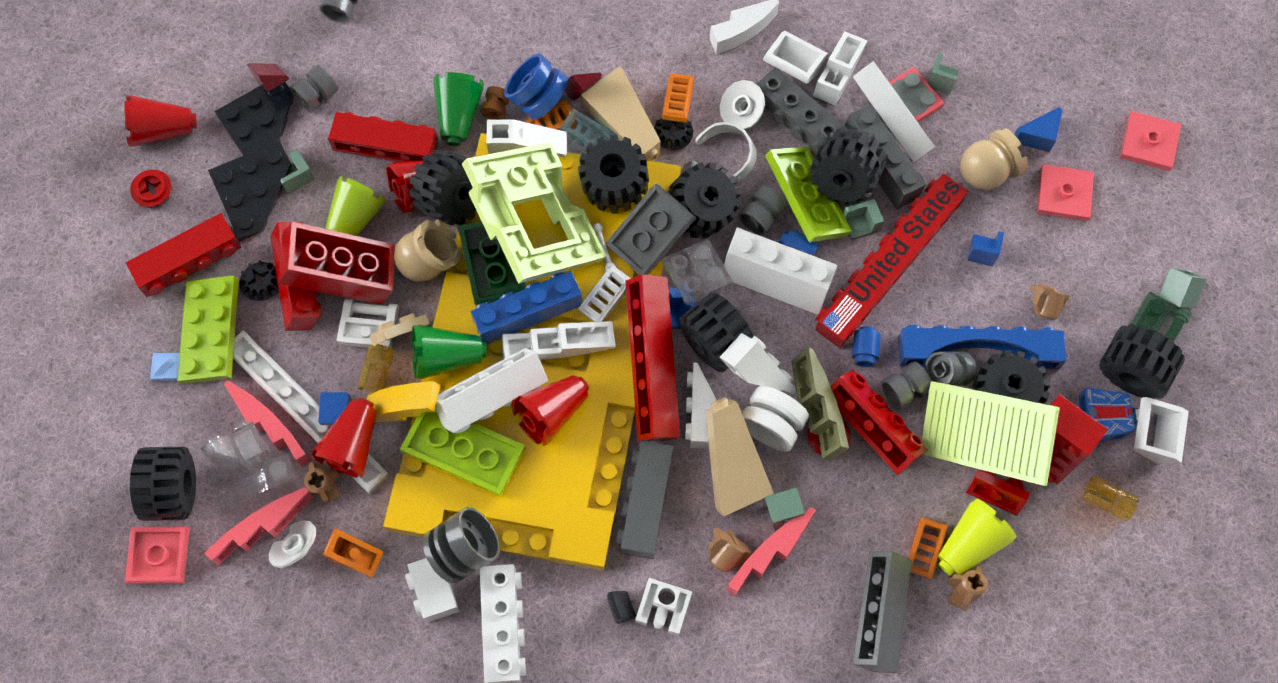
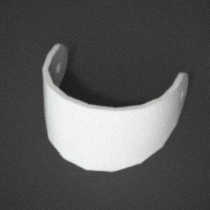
M730 122L715 123L701 132L695 142L697 145H700L719 133L727 132L741 134L747 138L750 148L748 160L734 174V178L739 182L755 165L757 160L756 147L747 132L737 124Z

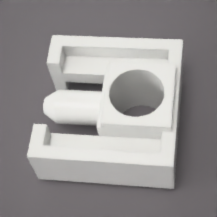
M649 578L635 623L646 626L651 608L653 607L657 609L653 621L654 628L661 629L669 612L673 614L668 633L679 637L692 591ZM663 592H670L675 600L669 605H664L659 601L658 597Z

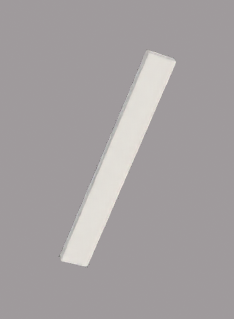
M243 330L235 337L233 359L319 443L332 426L320 425L318 423L319 404ZM368 454L363 478L359 476L358 478H352L370 494L389 474Z

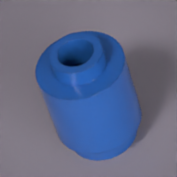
M791 229L790 232L784 231L779 241L780 244L812 256L818 247V244L809 242L806 235L794 229Z
M862 326L860 330L854 332L852 358L855 359L854 364L859 367L876 366V361L879 360L881 334L874 327Z

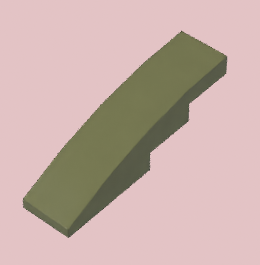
M807 348L791 361L797 401L809 413L810 432L819 435L822 459L831 462L849 449L842 417L826 374L813 349Z

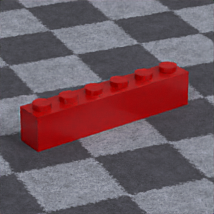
M639 275L625 280L637 441H667L680 438L667 277Z

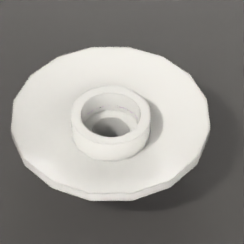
M747 80L734 82L723 94L720 103V114L723 121L737 124L742 129H748L756 124L762 116L765 106L764 94L761 88L754 82ZM748 103L747 109L744 110L745 105Z
M305 520L292 524L289 534L284 540L273 542L269 551L270 563L274 567L284 568L302 559L314 543L316 527L310 521Z

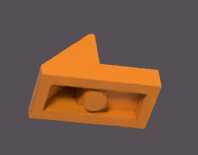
M334 528L323 556L336 565L346 566L362 575L373 578L384 551Z

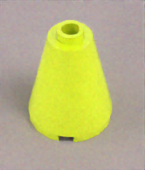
M975 499L969 504L938 555L941 561L938 564L939 567L949 576L953 573L962 575L1013 543L1017 537L1010 525L1005 520L1001 522L995 516L997 512L979 499Z

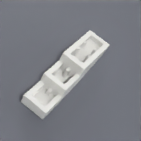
M874 61L853 76L913 162L935 147Z
M612 321L562 323L557 328L531 329L529 333L502 334L501 337L503 360L524 348L537 352L540 360L589 354L616 347Z

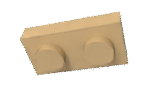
M412 313L399 318L400 323L397 325L390 321L377 326L378 332L370 335L373 346L412 332L413 326H426L430 324L426 314L415 317V314Z

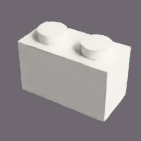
M427 558L407 564L410 573L405 574L410 591L415 589L418 600L413 601L418 617L423 616V619L428 623L460 612L451 583L440 578L432 569Z

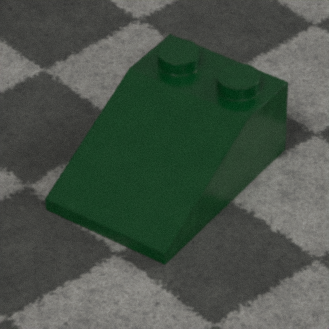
M482 221L457 226L475 305L499 300L506 293H517L526 288L525 282L518 283L498 239L490 240Z

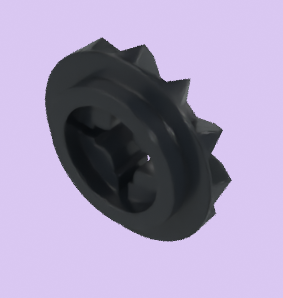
M660 118L656 120L654 130L660 139V146L667 150L683 149L693 138L694 130L691 121L688 120L687 122H678ZM672 124H675L676 130H679L676 131L674 138H672L669 131Z
M261 260L258 263H249L248 267L241 271L239 285L242 293L247 298L255 301L267 300L274 296L279 290L275 266L271 262L267 263ZM255 273L264 277L265 287L259 285L258 282L254 283L256 281Z

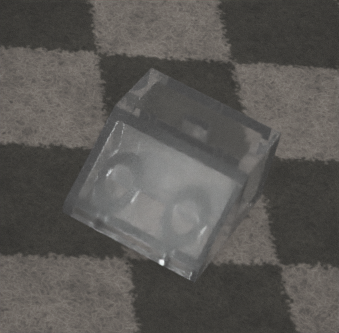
M709 239L661 259L685 305H696L711 292H715L722 297L729 295L733 281Z
M253 421L239 424L234 427L232 432L224 436H216L210 439L207 445L201 447L202 452L217 467L252 477L279 464L266 437Z

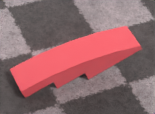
M227 381L224 383L255 434L265 430L278 450L288 446L301 467L311 461L291 432L267 407L232 382Z
M304 487L276 499L252 513L226 532L204 554L219 566L238 546L248 552L266 532L276 538L314 496Z
M812 507L807 509L803 516L791 519L767 538L745 561L729 583L727 591L736 596L750 573L761 579L774 556L785 562L816 510Z

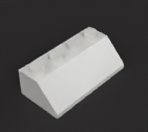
M736 228L720 278L818 315L838 265Z

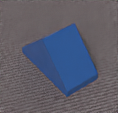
M1058 107L1018 127L1014 135L1023 146L1050 152L1056 142L1063 110L1061 107Z

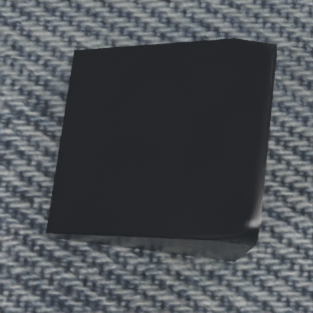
M611 591L608 593L607 600L615 623L620 624L636 617L627 591Z

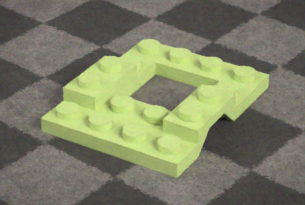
M551 142L467 158L462 163L473 187L469 191V196L490 240L498 239L518 283L601 262L607 257L584 209L570 204L562 187V164ZM541 199L553 224L561 223L568 241L534 249L513 205Z

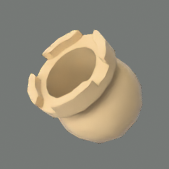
M1007 128L1003 130L998 129L990 134L989 140L984 139L971 144L964 151L960 160V171L965 182L975 189L991 190L1000 187L1007 181L1008 176L1015 178L1025 173L1028 168L1027 156L1021 157L1020 151L1017 148L1021 143L1017 137Z
M429 219L419 224L415 231L405 234L396 244L394 253L395 266L403 277L414 282H425L436 278L441 271L452 268L461 259L462 250L461 248L457 249V244L454 240L457 237L456 233L448 224L441 220H436L435 222Z

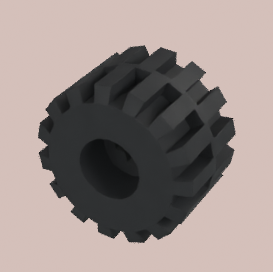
M849 127L847 132L844 128H840L835 133L831 132L827 135L810 166V173L813 174L811 182L813 185H818L817 191L820 195L825 193L828 196L827 200L833 202L835 199L839 201V205L845 206L848 202L855 205L859 204L861 200L866 201L871 193H873L886 166L884 149H878L880 142L876 138L871 140L868 137L870 133L863 130L861 134L857 132V128Z
M610 135V140L607 141L604 140V137H600L597 139L598 144L594 146L590 143L586 147L587 154L582 153L579 159L581 166H578L584 195H587V199L592 205L596 203L597 208L603 212L606 207L610 208L611 213H618V208L622 207L626 212L631 210L632 202L638 205L642 200L641 194L646 195L648 191L649 175L645 154H642L641 147L637 143L632 146L631 139L625 136L622 141L618 140L617 135Z
M439 149L434 150L432 155L426 154L422 157L423 163H417L414 170L417 171L415 176L410 178L413 188L409 192L410 197L415 198L412 202L414 206L420 209V212L441 220L448 225L465 224L466 219L471 221L475 217L474 212L476 208L469 196V191L473 187L462 166V163L467 158L448 150L441 151Z
M703 162L698 163L692 168L689 167L670 185L668 193L696 217L683 234L689 231L691 238H698L701 235L703 238H707L714 233L716 234L737 216L736 211L740 209L741 201L736 199L741 196L740 188L735 189L734 184L737 180L734 176L729 178L726 175L728 170L724 167L717 170L714 163L709 162L705 167Z
M711 292L679 318L681 330L689 345L706 364L718 372H725L728 369V366L722 361L720 356L741 333L751 339L754 336L741 313L728 300L715 292Z
M1129 324L1128 326L1123 325L1117 330L1100 360L1099 368L1112 384L1127 393L1140 398L1162 399L1167 395L1185 361V356L1182 354L1181 348L1175 345L1173 340L1162 335V333L1145 326L1139 327L1135 324Z
M1007 350L1003 351L1000 357L994 354L987 363L983 364L972 387H974L973 390L1045 404L1050 394L1047 392L1050 388V379H1043L1047 371L1044 366L1040 368L1036 366L1038 362L1036 358L1032 356L1028 360L1024 358L1025 352L1017 351L1016 355L1012 356L1011 351Z
M185 446L140 448L134 456L130 473V497L133 511L137 518L142 521L187 519L192 511L196 494V471L189 449Z

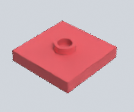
M1131 111L1128 116L1120 158L1170 171L1174 163L1181 124Z
M1043 164L1040 168L1037 214L1089 221L1091 218L1094 172Z
M187 526L131 527L125 583L185 584L190 528Z

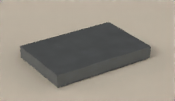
M655 183L605 244L639 275H649L696 217L664 188Z

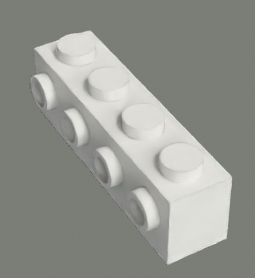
M524 348L438 394L435 409L443 428L452 433H460L470 428V424L478 419L483 420L491 417L494 411L500 407L510 406L512 400L516 397L541 388L540 385L548 382L537 352Z
M514 564L484 566L480 568L484 683H521V676H526L525 658H520V647L525 646L524 629H519L518 618H523V601H517V589H522L521 572H516Z

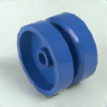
M537 53L526 59L512 74L504 89V96L514 105H520L521 111L532 120L539 119L559 101L566 90L568 78L559 69L552 68L551 62L540 53Z

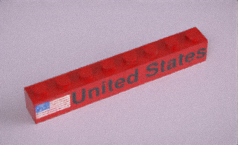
M944 173L938 180L933 178L924 190L926 194L923 198L918 196L909 208L911 212L907 217L903 214L894 225L896 230L892 234H885L879 243V250L876 253L871 251L863 262L865 265L861 271L856 269L847 281L849 285L846 289L840 288L833 296L831 301L834 303L830 308L824 307L817 315L815 320L818 322L815 330L839 349L843 347L963 203L968 190Z

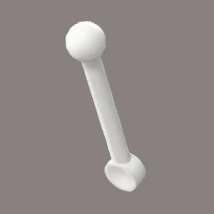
M596 223L593 225V229L597 233L599 242L607 256L605 258L607 264L605 269L607 272L615 264L611 262L603 238V226L600 223Z

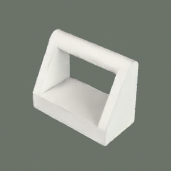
M783 31L767 51L763 61L807 84L819 74L828 53Z
M1142 397L1134 451L1156 464L1182 463L1189 411L1176 405ZM1151 411L1158 415L1153 447L1146 445Z

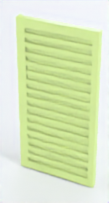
M931 381L922 441L928 449L924 455L1047 486L1060 407Z

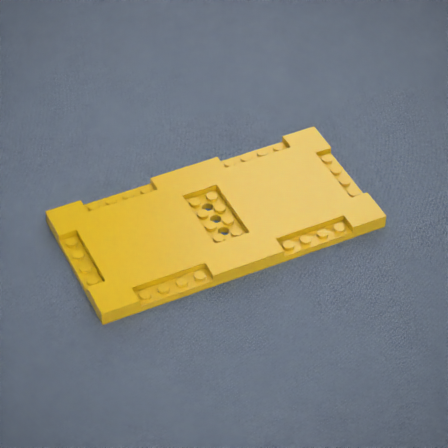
M480 134L475 157L489 154L486 144L487 134ZM567 152V157H558L562 164V187L570 204L584 209L592 227L596 223H600L603 226L602 234L606 243L637 205L632 202L631 210L625 212L622 207L618 208V213H611L609 207H606L603 212L597 208L596 203L592 205L588 201L587 195H584L578 166H581L579 160L581 154ZM647 161L649 175L648 191L657 183L668 192L670 185L681 175V166ZM541 199L513 205L534 249L568 241L561 223L553 224ZM477 210L474 212L475 217L471 221L466 219L465 224L481 221ZM458 232L456 244L457 249L461 248L462 250L461 259L455 266L449 269V272L446 271L433 327L479 336L471 315V311L479 304L475 305ZM606 245L611 262L615 264L617 269L630 278L639 276L637 272ZM665 256L649 275H662ZM605 259L601 262L563 271L564 273L572 271L582 293V303L606 273L605 267L607 264ZM554 274L526 281V287L534 282L542 283L547 281ZM612 280L613 283H615L617 286L621 287V285H619L617 282H615L614 280ZM606 287L604 289L612 296L615 295V293L611 291L609 288ZM600 295L597 297L605 305L609 303ZM627 296L621 300L604 320L612 321L615 348L589 354L540 360L548 382L540 385L541 387L572 375L582 377L589 386L588 398L547 445L543 446V442L538 445L525 434L518 424L522 419L519 414L514 416L511 405L507 407L502 406L495 410L491 417L483 420L478 419L474 422L525 445V450L501 497L403 454L399 473H396L383 525L384 529L388 532L424 538L426 532L445 521L447 522L448 518L469 507L482 513L491 523L499 540L500 552L605 571L635 415ZM593 303L589 306L599 314L602 312ZM576 308L517 333H529L531 329L557 328L562 323L593 321ZM501 339L486 345L487 356L482 358L481 363L425 378L421 382H436L440 385L438 393L440 394L503 360ZM417 417L412 418L410 429Z

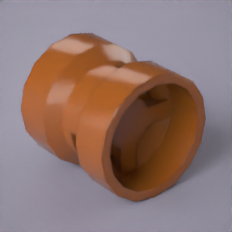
M490 86L486 90V102H483L480 113L488 119L503 120L506 114L505 106L509 104L510 100L504 96V88Z

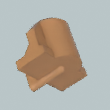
M1041 283L1038 286L1033 284L1030 286V290L1035 291L1032 300L1035 314L1049 320L1057 319L1058 315L1064 310L1070 295Z
M324 460L323 464L318 462L309 463V471L304 478L305 487L314 495L320 496L323 504L340 498L341 495L335 483L336 480L341 478L339 472H331L326 460Z
M718 528L713 530L716 538L708 546L712 565L721 572H729L733 568L741 567L752 555L748 545L737 539L731 529L727 532Z
M976 565L974 569L971 568L962 575L953 574L949 578L947 584L954 588L948 603L966 611L969 603L976 601L986 591L988 581L982 573V567Z

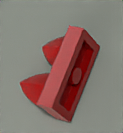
M985 470L976 471L966 490L967 494L1018 516L1028 501L1030 492L1025 491L1022 480L1010 477L1003 481L998 479L996 473Z

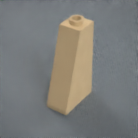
M620 66L581 95L582 107L609 135H617L620 141L623 140L624 136L630 138L632 146L637 143L641 147L642 154H645L647 161L654 162L659 157L660 139L624 70Z
M725 397L711 403L712 407L705 410L715 508L722 516L729 515L766 496L774 494L738 403Z

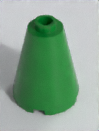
M445 72V77L439 78V74H436L433 84L440 137L442 140H445L447 145L460 146L461 142H465L484 89V82L481 79L479 83L474 81V76L470 74Z
M423 325L412 327L411 343L414 355L412 357L415 379H425L481 363L482 358L487 356L486 341H481L480 336Z

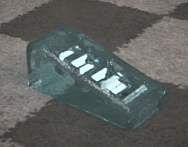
M573 108L560 128V131L567 132L568 137L585 149L590 143L596 146L597 139L600 137H604V140L607 141L610 140V135H616L615 132ZM576 119L579 121V124L577 125L576 129L573 130L570 127ZM583 126H586L588 129L584 135H581L580 131ZM593 131L596 135L593 140H590L588 138Z

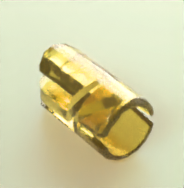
M370 344L368 346L357 386L358 390L365 388L367 393L372 394L375 390L385 389L394 356L393 349L387 347L386 352H384L382 344L374 346Z
M1094 475L1090 477L1082 500L1124 521H1128L1137 508L1135 503H1139V497Z

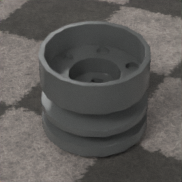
M469 507L448 518L447 522L445 521L426 532L423 538V549L429 564L440 578L449 583L460 582L474 573L476 569L479 570L497 559L500 552L499 540L491 523L482 513Z

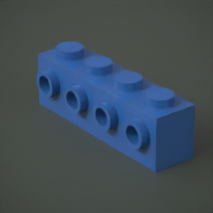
M572 271L567 273L560 272L542 283H531L524 290L517 293H506L499 300L492 303H481L471 311V315L481 341H486L487 345L501 339L502 334L517 333L579 308L582 304V293Z

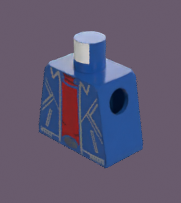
M1085 388L1078 396L1080 409L1108 429L1099 443L1124 439L1134 432V424L1138 423L1140 408H1132L1129 394L1094 388Z

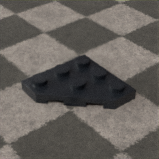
M286 82L271 91H266L260 85L214 112L244 156L280 141L294 95Z
M281 141L208 170L239 241L265 230L270 213L275 207L282 191L280 180L286 177L291 170L292 165Z

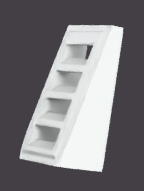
M612 265L578 308V311L593 322H603L626 296L625 280L631 278ZM612 280H614V281L617 282L619 285H621V287H619V286H617L615 283H613ZM606 287L609 288L611 291L615 293V295L612 296L604 289ZM600 295L609 303L605 305L597 297ZM593 303L602 312L599 314L589 306Z

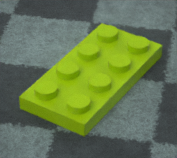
M808 146L772 149L765 155L809 242L843 238L852 232L835 199L833 202L827 200L828 196L825 193L820 195L817 191L818 185L812 184L811 177L813 174L810 173V166L814 158Z
M236 276L186 281L178 382L190 384L232 379L239 279Z
M436 409L435 412H421V415L413 423L400 451L501 497L525 450V445L474 422L470 424L471 426L467 430L460 433H452L443 428Z

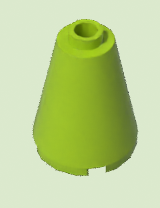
M340 176L335 187L325 229L358 236L384 206L386 199L383 196H380L378 199L373 196L374 190L350 178L345 180L343 176Z

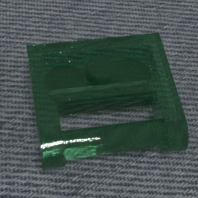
M1149 292L1130 324H1135L1139 327L1145 326L1151 330L1159 331L1167 315L1175 319L1165 337L1175 341L1183 325L1191 319L1192 313Z

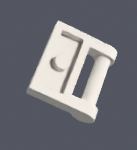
M345 299L336 340L338 345L391 350L393 339L373 346L370 335L378 332L377 326L393 321V324L396 325L399 305L355 303L351 299ZM353 313L387 317L386 321L354 318L352 315Z

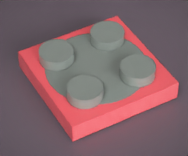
M914 67L889 82L918 123L944 106L943 100Z

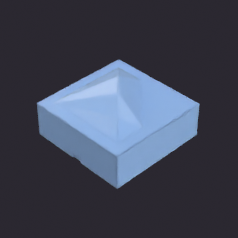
M153 353L150 379L153 382L177 381L180 353Z

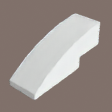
M768 0L731 11L730 21L711 26L710 41L716 55L747 42L762 31L777 15L779 1Z
M847 32L843 33L828 59L826 68L817 81L813 97L836 106L861 57L867 40Z

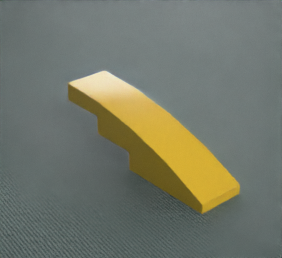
M434 381L410 383L389 387L368 395L367 400L374 404L373 408L377 411L375 422L406 421L407 417H419L421 412H435L440 385Z

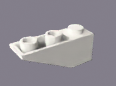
M487 120L486 144L489 154L551 142L558 157H567V132L517 120Z
M741 333L720 356L722 361L735 375L748 383L796 393V389L791 383L793 378L785 370L778 368L779 361L773 355L764 351L766 348L765 344L755 336L751 339Z
M693 363V372H687V388H692V397H687L686 413L691 414V423H686L685 440H690V448L709 449L705 410L712 407L711 403L716 401V398L698 363Z

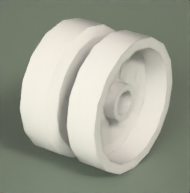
M767 386L757 387L750 398L751 406L744 408L742 412L751 437L778 451H791L797 440L795 431L803 430L809 419V413L798 401L789 395Z

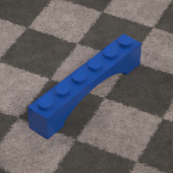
M909 325L902 328L898 336L900 366L917 362L922 367H925L927 359L935 352H949L965 348L1010 350L1011 354L1016 355L1017 351L1025 352L1024 358L1030 360L1033 356L1038 360L1036 366L1038 368L1044 366L1045 369H1060L1066 362L1064 331H1056L1051 327L1039 330H1028L1026 327L1003 330L998 326H991L986 329H975L973 326L950 329L944 325L932 328Z

